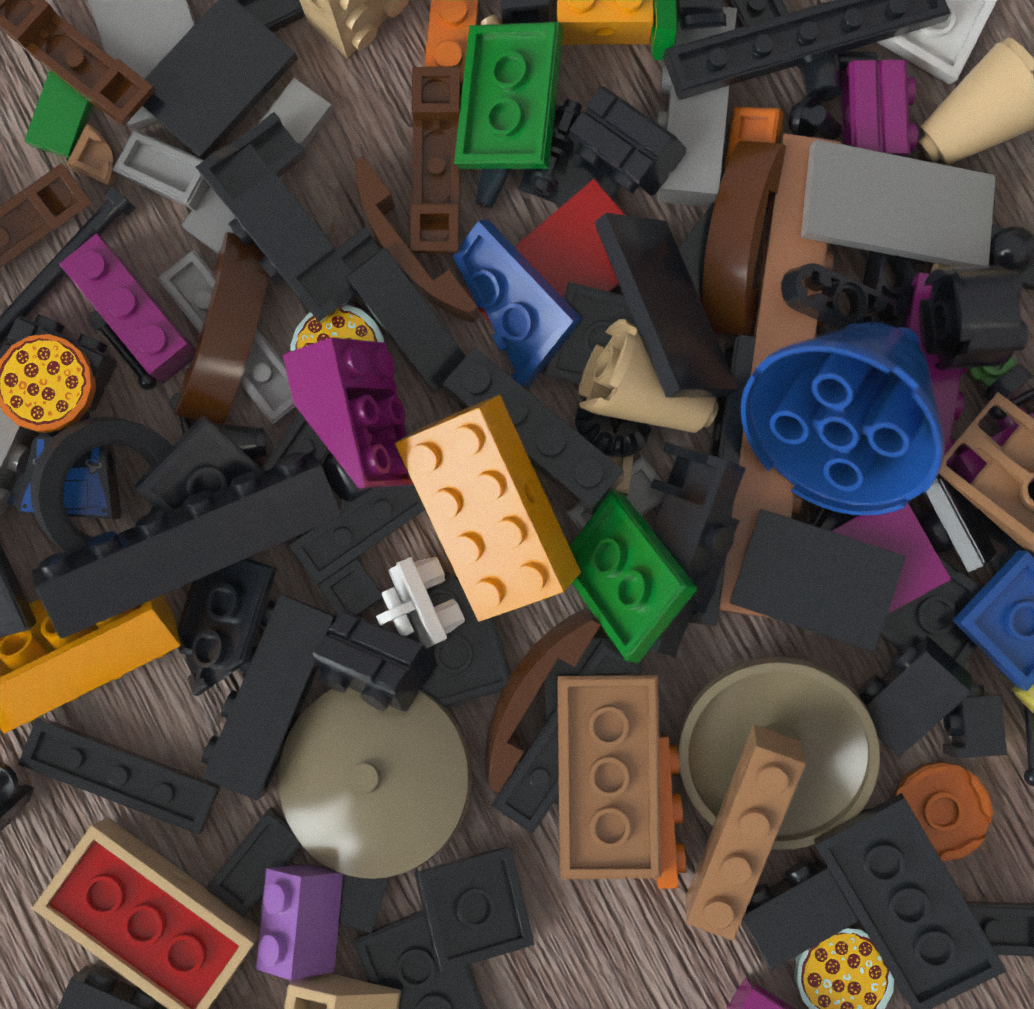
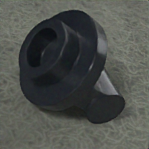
M804 96L800 102L793 106L790 112L789 128L793 135L814 137L815 133H819L829 140H834L842 132L841 125L822 107L818 96Z

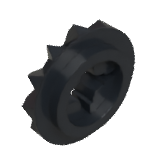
M580 406L575 415V425L578 433L603 454L613 457H627L639 452L645 446L652 429L645 423L617 418V422L621 425L617 428L616 432H613L611 419L608 416L590 413L580 408Z

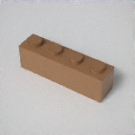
M753 724L686 894V924L734 941L806 764L800 740Z

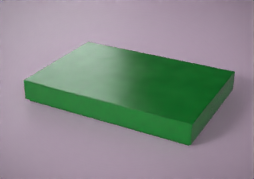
M559 22L469 25L454 164L460 169H549L564 28Z
M615 490L610 491L569 546L581 571L572 584L624 659L628 662L639 663L698 588L624 493Z

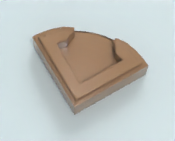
M86 124L66 166L71 171L107 188L110 185L114 186L117 175L112 170L116 164L115 154L106 139L96 129Z

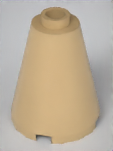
M1008 37L1000 43H996L919 127L922 137L917 140V145L929 162L935 163L939 161L942 165L948 166L1034 130V58L1013 38Z
M618 319L609 326L605 333L612 335V338L605 348L596 344L584 369L578 394L586 397V401L579 403L580 408L593 414L696 433L702 427L707 428L711 425L719 407L716 397L667 398L637 326L625 319Z

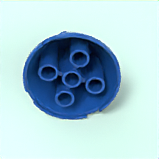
M854 323L843 329L786 346L764 359L751 375L743 391L741 418L748 443L766 470L770 471L774 467L783 477L794 484L791 491L799 497L820 507L845 514L879 515L905 508L908 501L917 497L922 492L926 493L934 482L943 462L944 435L928 363L922 349L919 347L920 340L917 334L909 328H895L883 323Z

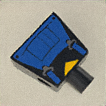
M87 411L79 422L90 419L91 411ZM35 436L32 441L18 499L17 513L34 514L30 494L32 473L41 452L54 437ZM113 444L99 446L88 451L69 470L63 489L64 506L68 516L121 519Z

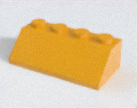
M163 594L63 639L59 638L41 600L38 599L30 603L29 606L37 623L30 630L0 637V730L5 734L23 724L32 722L37 717L67 702L74 701L81 695L107 682L116 680L124 674L154 659L163 657L168 652L180 647L175 617L165 595Z

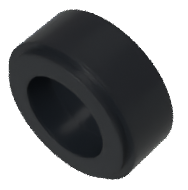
M1017 364L984 391V396L990 402L998 392L1008 399L1034 376L1023 364Z

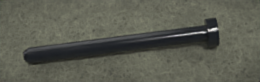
M112 185L103 193L108 198L105 203L0 315V344L7 338L16 318L19 316L25 318L66 274L59 265L60 262L96 233L101 236L122 212L129 217L136 209Z

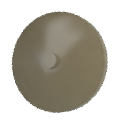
M776 656L748 660L723 671L706 684L697 694L684 717L680 731L679 767L683 785L690 800L698 812L712 826L715 823L753 724L800 740L806 762L771 850H791L814 845V838L858 816L873 793L879 772V741L870 713L864 702L854 689L835 673L803 659Z
M349 687L345 693L331 689L304 710L286 739L281 754L278 775L279 796L285 818L291 831L305 850L316 860L339 873L358 878L377 879L400 875L427 863L447 846L464 819L472 790V765L469 749L464 735L452 715L441 703L421 689H418V695L408 711L405 712L388 706L386 711H380L366 703L361 698L360 692Z

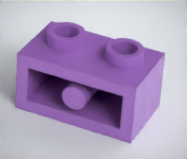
M313 864L266 868L256 970L288 980L334 972L343 884L342 873Z

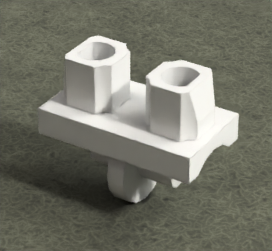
M410 557L398 562L395 567L388 570L395 587L381 593L388 611L376 616L380 626L394 621L398 633L403 636L409 635L415 630L419 642L424 644L426 648H429L448 639L446 634L465 622L461 609L454 598L434 607L426 591L446 581L444 571L437 557L422 559L416 562Z

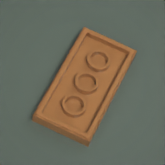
M557 675L560 879L661 878L658 675Z

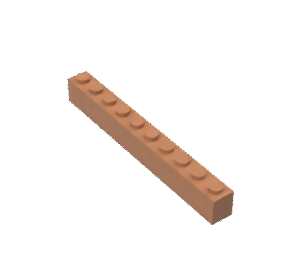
M783 134L780 139V143L786 145L778 193L772 194L770 207L767 209L757 289L760 291L751 334L752 337H756L751 375L769 355L786 346L814 338L816 326H823L824 322L789 307L782 296L781 281L789 269L810 263L819 264L832 270L834 253L827 250V243L801 238L810 145L816 139L841 144V141L792 134ZM808 289V295L821 293V291L815 292ZM743 428L738 465L746 469L733 501L731 516L740 521L734 534L733 545L725 559L719 611L772 618L730 604L729 601L760 509L791 518L792 514L799 513L802 498L791 491L794 484L783 477L774 467L770 471L766 470L750 447Z

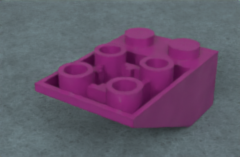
M331 337L282 354L294 405L359 489L414 485L395 445L396 442L407 436L404 424L406 414L404 406L398 398L393 376L395 371L394 361L387 350L386 343Z

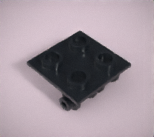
M566 99L563 106L556 104L549 169H526L518 190L562 206L595 179L614 202L620 187L619 184L610 178L615 170L606 163H603L599 170L589 164L576 153L580 144L569 135V129L581 114L583 106L580 103Z

